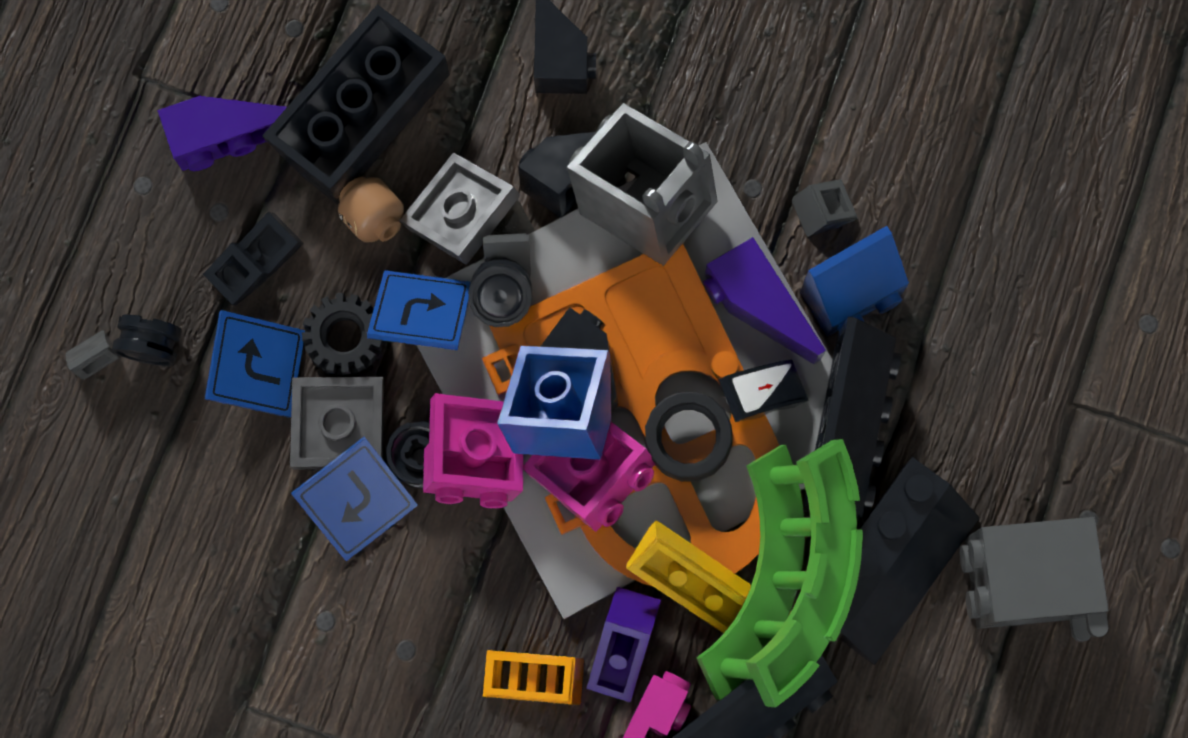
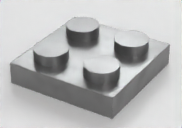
M453 152L403 215L400 222L411 232L467 265L482 246L483 237L493 232L521 195L514 186Z
M383 377L292 378L290 467L293 470L323 469L364 436L383 459Z

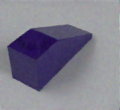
M753 237L706 265L704 275L706 280L703 281V286L716 305L722 302L728 313L810 363L815 364L822 359L826 349Z

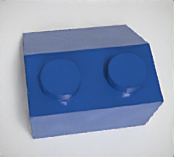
M888 226L883 227L808 270L799 293L827 337L837 331L840 332L848 317L857 318L865 322L862 317L877 309L880 314H883L903 301L900 295L908 286L909 281Z
M520 346L497 423L512 452L515 454L601 460L611 422L609 351Z

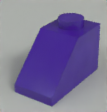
M616 587L586 689L631 702L661 602L660 599Z

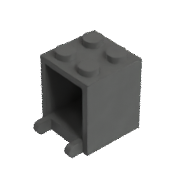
M622 103L613 115H608L602 120L597 133L585 147H580L574 152L567 166L580 215L662 266L667 263L718 202L710 153L625 103ZM627 172L638 177L626 192L615 187Z
M1095 517L981 527L966 537L965 545L960 546L961 568L963 573H969L972 590L966 592L967 613L970 619L976 620L977 629L1070 620L1072 637L1078 642L1087 641L1091 636L1096 638L1102 637L1108 632L1106 612L1109 610Z

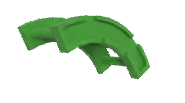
M843 439L831 440L796 461L797 465H793L786 444L776 447L746 465L755 490L760 517V546L756 572L746 600L732 624L710 648L696 657L716 700L723 699L743 681L751 679L754 681L765 706L776 708L792 696L820 666L816 662L821 657L829 641L835 642L840 634L857 586L863 540L862 530H857L855 501H860L859 490L853 465ZM804 483L808 497L810 518H804L799 486ZM805 537H811L807 571H801ZM797 590H801V591H800V594H799V596H798V598H797V600H796V603H795V605H794V607H793V609H792V611H791V608H792V605H793V602H794V599H795V596H796V592H797Z

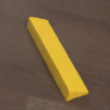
M657 520L648 528L626 564V568L722 633H725L736 618L751 588L750 583L734 574L731 570Z

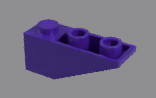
M197 96L157 111L173 158L181 170L200 171L212 166L216 159L228 155L233 157L244 156L253 152L257 145L267 142L262 135L287 107Z

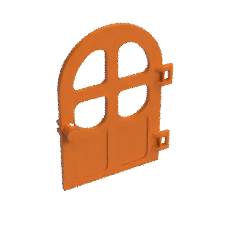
M684 244L678 248L664 266L642 254L530 306L528 313L519 322L509 327H493L489 325L500 350L482 358L497 394L502 395L507 392L511 379L502 383L494 364L504 360L512 376L520 346L540 347L569 307L579 314L585 309L598 317L606 325L603 331L607 333L619 404L617 407L624 408L634 415L644 437L646 423L651 411L656 407L655 398L657 391L667 378L678 373L694 372L707 375L720 385L718 378L744 370ZM731 414L732 447L738 445L747 447L753 453L756 460L779 446L766 415L757 419L735 422ZM665 426L662 430V444L666 453L674 460L684 464L697 463L704 460L712 452L716 443V430H712L683 444L673 442ZM655 465L653 466L654 476L648 486L662 483L668 487L689 531L691 544L731 570L734 574L746 567L759 555L760 517L757 498H755L748 519L741 527L730 532L717 531L709 522L691 481L681 482L662 473ZM552 494L544 497L561 535L581 527L594 550L610 566L632 580L653 587L626 568V564L636 548L624 541L611 526L605 527L602 525L595 532L577 516L565 522L557 505L559 500Z

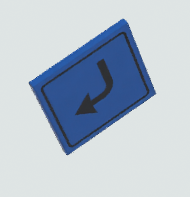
M384 270L367 338L458 350L469 303L468 292L470 282Z
M221 310L219 312L205 399L290 418L292 411V378H298L304 343L302 341V332H305V330Z
M365 436L291 492L293 497L345 561L353 557L418 506Z

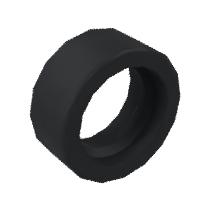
M678 392L664 398L651 411L645 426V444L655 466L666 476L681 482L700 481L714 475L726 463L732 448V425L725 409L713 398L699 392ZM683 410H694L704 414L712 421L716 430V443L712 452L704 460L697 463L684 464L674 460L666 453L662 444V430L665 423L672 415Z

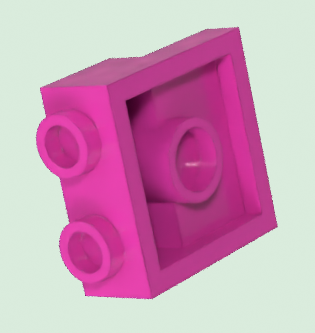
M434 394L430 399L429 444L424 448L423 493L435 494V500L444 504L460 503L463 501V497L480 498V505L482 507L503 508L508 505V501L512 502L523 492V454L512 452L497 424L504 401Z
M610 422L601 460L532 455L523 465V470L556 497L569 511L597 532L602 525L609 527L620 518L624 509L621 503L633 489L639 492L649 485L654 476L652 468L655 463L645 447L614 423Z
M667 671L662 678L653 674L623 738H648L646 737L648 730L662 737H666L670 729L675 732L680 731L691 709V705L684 702L691 683Z

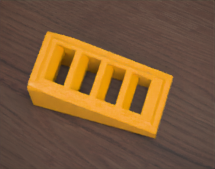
M487 650L483 697L580 705L584 659ZM503 661H510L508 689H501ZM522 663H529L526 691L520 690ZM541 664L548 665L545 692H539ZM560 666H565L563 694H558Z

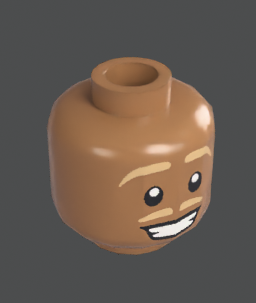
M359 177L349 182L341 191L338 206L339 217L358 239L363 242H375L378 240L384 242L398 233L401 228L400 219L404 214V205L380 178Z

